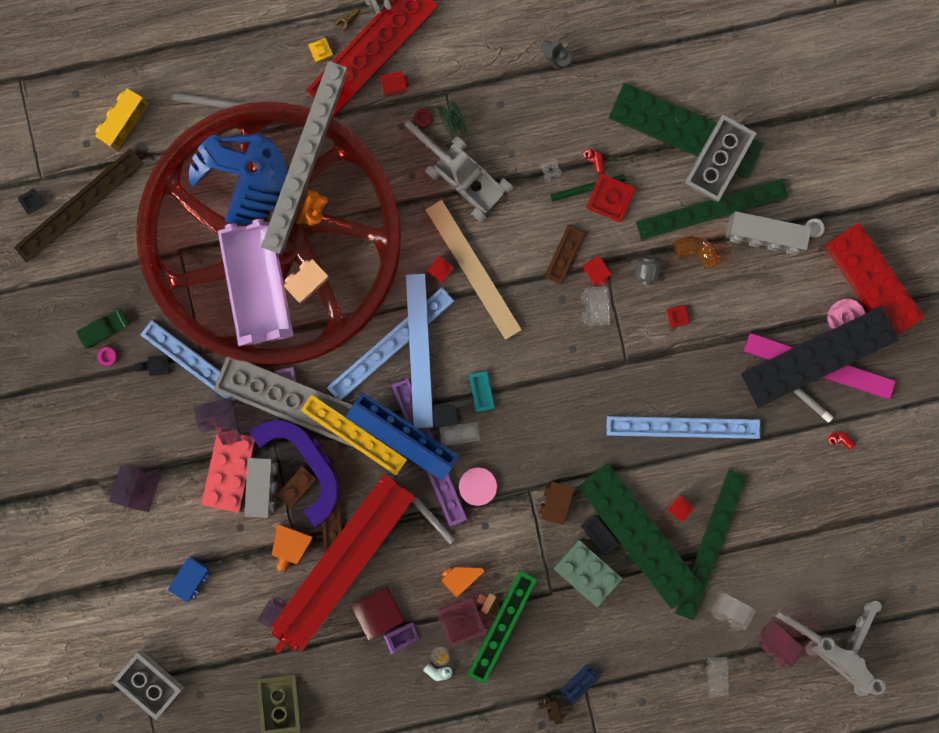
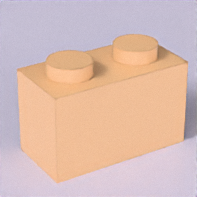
M313 259L310 262L308 260L303 262L299 267L301 270L296 275L292 273L285 279L286 284L284 287L300 304L329 279V276Z

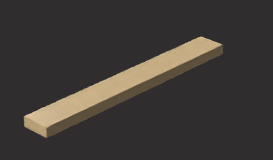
M440 200L427 208V214L504 339L506 340L521 331L522 329L443 201Z

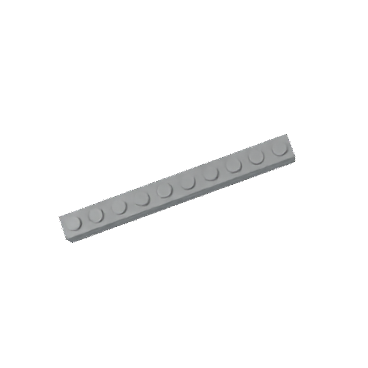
M330 61L326 65L262 242L261 248L280 255L283 254L349 72L347 67Z

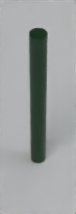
M624 174L612 177L621 182L626 181ZM596 182L550 194L551 200L554 202L593 191Z

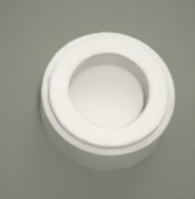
M811 219L805 224V226L811 227L810 238H817L824 232V224L819 219Z

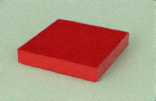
M600 173L586 208L621 223L636 188Z

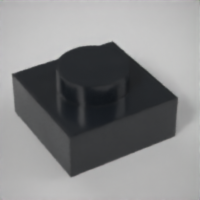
M34 188L18 197L27 215L45 206Z

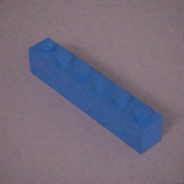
M363 392L346 416V418L442 481L459 457V455Z

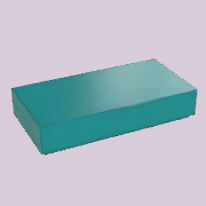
M488 371L470 374L469 379L476 412L495 409Z

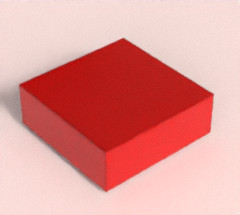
M686 305L666 310L671 328L690 323Z

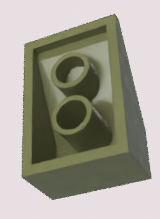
M289 675L257 679L261 733H302L296 676Z

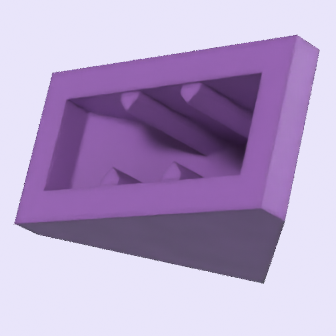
M413 622L384 634L391 654L419 640Z

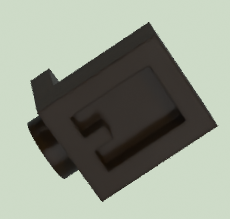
M551 696L540 699L541 702L538 703L539 709L551 708L547 710L550 721L554 720L555 725L563 723L556 698L552 699Z

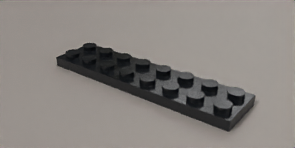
M879 306L742 372L741 375L757 408L899 340L883 307Z

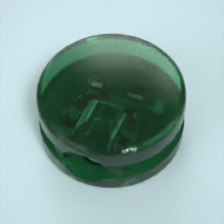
M451 100L447 102L449 112L443 104L438 106V112L447 133L454 139L457 137L456 129L461 134H465L467 128L459 108Z

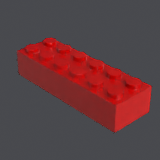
M859 222L823 246L867 311H871L879 306L883 307L896 336L925 318Z

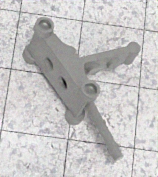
M410 120L405 123L404 126L411 131V134H414L427 148H430L440 157V160L433 167L429 165L424 172L434 181L441 176L475 207L471 215L480 223L484 222L487 218L485 214L504 193L509 194L514 189L504 178L497 183L477 162L463 152L467 145L458 136L451 141L453 145L445 152ZM474 181H478L482 185L481 189L477 192L473 191L470 187Z
M872 601L864 605L865 611L858 618L855 624L857 627L854 633L849 636L845 649L835 645L833 639L819 636L808 629L807 626L791 618L790 615H786L780 610L777 612L775 617L811 639L805 645L807 654L820 656L854 685V692L858 696H867L870 693L873 695L884 693L885 683L880 679L874 678L867 670L865 660L857 654L875 614L882 608L880 602Z

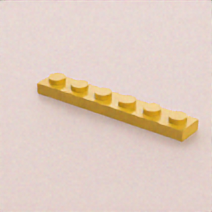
M312 394L300 410L395 475L398 474L407 461L406 458Z

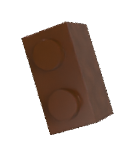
M301 466L279 491L277 496L292 508L318 478L305 466Z
M552 481L550 485L547 484L544 491V496H547L545 504L541 503L538 513L542 515L541 519L564 525L574 488Z

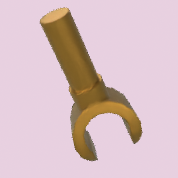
M356 8L345 19H338L336 25L338 26L340 22L344 21L345 26L341 30L348 29L349 22L359 10Z

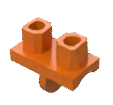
M308 190L305 194L306 201L300 204L295 222L296 224L306 223L314 226V224L321 222V212L328 200L326 197L319 196L317 191Z

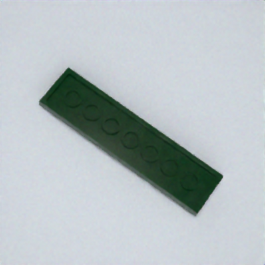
M623 83L608 118L696 157L699 156L716 125L714 121L626 83ZM753 139L735 174L746 179L750 177L764 143Z
M608 463L577 486L671 609L702 587Z

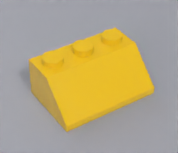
M129 89L119 94L117 104L114 108L111 107L106 114L107 119L104 123H100L95 131L97 133L95 135L96 138L117 152L149 105L141 96Z

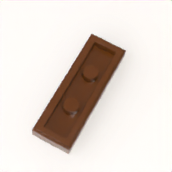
M570 225L567 226L546 271L545 278L562 285L586 232Z

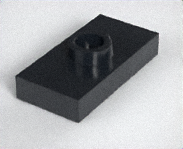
M596 514L581 525V528L604 557L619 546V543Z

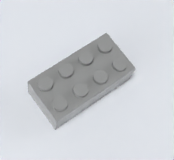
M721 115L683 184L709 199L719 202L757 133L727 116Z
M735 211L730 215L726 238L730 239L731 243L741 244V242L749 243L748 246L760 248V246L768 247L767 250L779 252V250H785L786 254L797 256L807 250L811 227Z

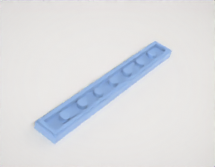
M425 274L406 275L413 422L416 428L433 427L426 281Z
M443 287L427 299L428 324L455 302ZM408 317L327 387L336 399L343 400L409 342Z
M607 416L606 435L760 439V420Z

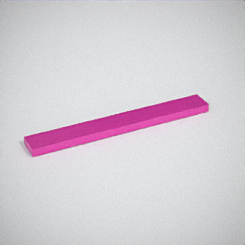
M749 333L743 352L769 360L794 347ZM848 365L822 377L886 399L891 398L896 382Z

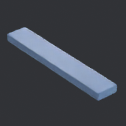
M151 320L140 335L210 388L214 389L221 371L154 320ZM217 392L232 404L236 400L232 397Z

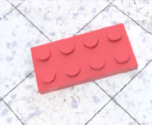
M223 430L217 431L201 505L240 513L247 480L248 458L252 457L255 445L253 437Z

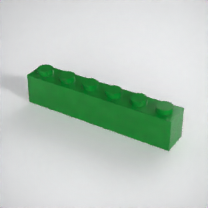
M520 569L518 570L467 672V676L483 684L486 683L537 581L536 577Z

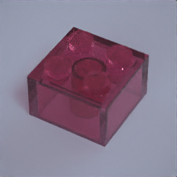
M473 596L436 610L450 648L486 634Z
M770 621L756 637L760 641L758 645L768 654L772 652L774 654L772 658L783 667L788 665L791 668L806 651L773 621Z

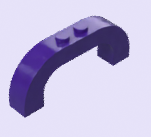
M268 421L249 431L259 448H264L278 438H286L294 443L319 479L321 485L318 500L304 510V513L314 527L326 521L338 505L340 483L331 465L333 463L331 458L320 450L322 447L320 442L316 438L313 439L304 428L289 421Z

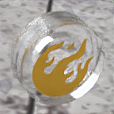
M438 646L432 650L431 660L435 665L444 666L449 662L450 653L447 648Z

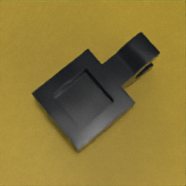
M168 355L148 357V363L134 364L135 371H149V376L169 375Z

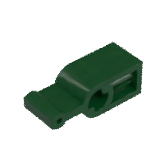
M122 308L81 328L76 333L84 348L90 349L124 328L129 327L131 324Z

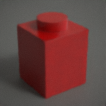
M403 71L380 75L384 97L407 93L406 87L410 86L408 76H403Z
M438 256L427 272L443 284L453 272L454 267Z
M600 256L582 266L593 286L598 284L601 287L610 281L608 277L611 276V273Z
M677 495L665 509L682 523L695 508L681 495Z

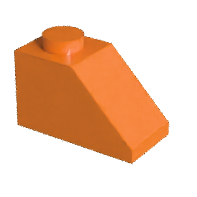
M449 566L441 574L443 576L441 581L457 598L485 572V569L483 567L454 566L451 568Z

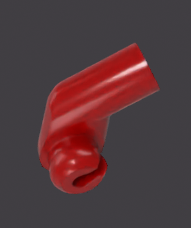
M592 148L586 149L583 152V156L588 161L594 163L595 172H605L602 154Z
M843 431L832 432L828 435L827 440L831 445L842 443L848 450H851L856 445Z

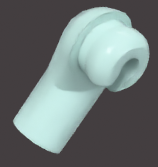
M428 663L423 669L435 681L447 680L452 676V669L450 667L436 669Z

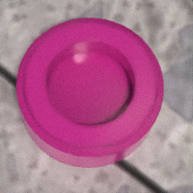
M104 347L98 352V361L102 365L112 366L117 362L118 354L115 349Z

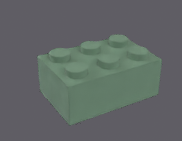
M579 539L553 566L557 573L596 607L604 601L622 580L614 570Z

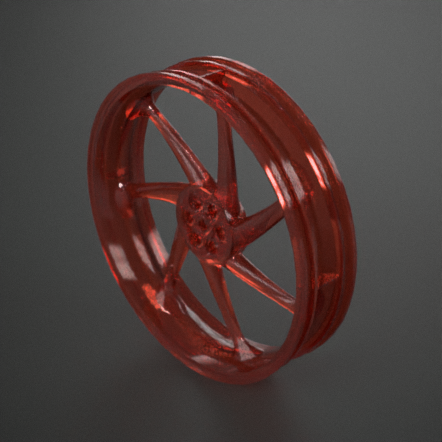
M281 102L247 103L224 109L200 120L181 134L163 153L150 174L140 200L136 231L137 251L141 270L154 300L167 318L188 338L214 353L234 360L256 365H290L315 359L339 348L357 335L376 315L389 293L398 268L401 247L400 219L389 181L381 165L367 146L349 129L331 119L325 137L332 140L334 146L317 158L308 185L338 160H346L360 166L375 190L381 208L383 226L377 229L321 213V222L314 224V226L306 223L296 224L294 221L293 230L290 232L287 242L291 243V249L283 252L282 255H278L283 282H285L294 261L301 265L306 260L310 262L313 259L323 270L305 234L306 232L336 233L373 241L379 254L380 266L370 291L358 308L349 317H344L327 280L316 290L329 316V322L320 336L304 344L270 349L255 348L253 345L239 346L237 335H215L192 318L174 296L175 288L226 279L223 262L183 274H175L164 265L159 257L157 234L160 210L165 195L171 194L217 235L219 230L225 229V225L231 224L225 222V217L197 200L181 186L182 169L186 160L198 150V147L204 140L213 134L219 136L237 128L241 132L240 136L253 135L272 123H285L304 128L311 110L309 108ZM240 142V150L247 151L250 142ZM249 162L247 164L248 168L254 170V162ZM268 216L264 218V222H270Z

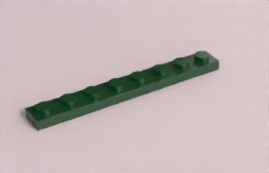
M783 179L722 196L719 202L709 200L636 222V226L642 241L731 215L735 211L741 212L788 198Z
M732 470L727 471L691 568V572L702 587L678 604L675 614L694 621L747 476Z

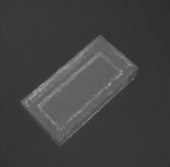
M707 657L709 697L729 696L727 657Z

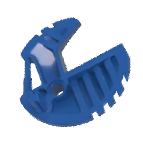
M260 133L237 137H218L216 134H213L198 147L199 154L195 152L192 158L195 164L191 163L189 168V182L193 187L213 169L240 175L224 221L231 224L248 225L252 224L255 218L264 219L269 216L270 213L267 212L269 210L274 211L287 176L286 163L277 146ZM219 142H250L247 151H242L221 145ZM252 161L256 162L258 168L251 170L247 164Z

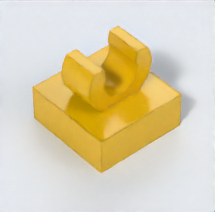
M326 37L308 44L316 63L333 57Z

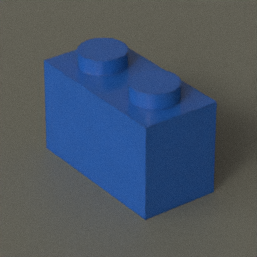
M192 556L188 557L168 588V591L185 602H189L191 599L194 600L200 592L197 589L201 583L205 584L210 574L208 571L210 568Z

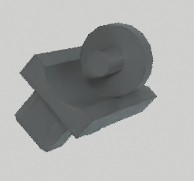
M545 40L540 51L544 53L545 59L549 60L553 68L558 70L560 66L566 67L570 65L572 55L568 50L564 49L560 41L554 40L553 43Z

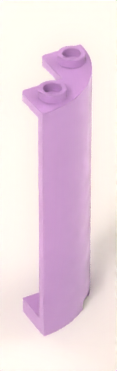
M264 219L253 220V224L248 226L228 224L225 225V229L218 231L239 346L293 337L279 255L261 248L270 223L264 222Z

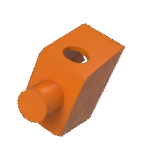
M278 524L272 555L279 558L276 569L287 572L290 562L298 564L314 536Z

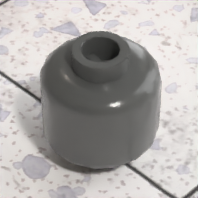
M643 256L636 263V279L640 280L643 285H652V282L658 281L661 270L660 262L655 257Z

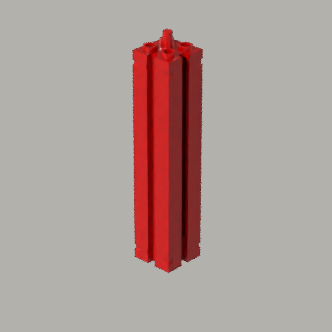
M384 474L271 625V635L280 640L274 648L277 653L281 654L286 646L294 652L298 650L300 652L303 651L414 500V495L398 486L387 475Z

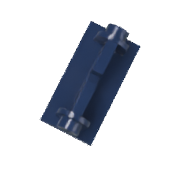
M586 664L560 691L569 701L575 704L600 676Z

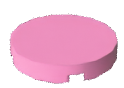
M839 300L828 311L827 321L829 327L833 329L864 314L865 310L855 300Z
M476 467L469 469L460 479V495L471 505L480 506L487 504L496 494V479L485 468Z

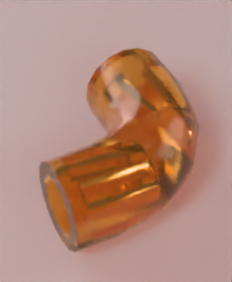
M690 236L672 242L679 260L691 255L697 256L705 270L722 263L721 257L713 244L704 238Z

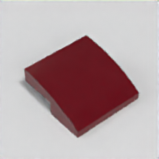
M388 587L351 605L368 640L405 622Z

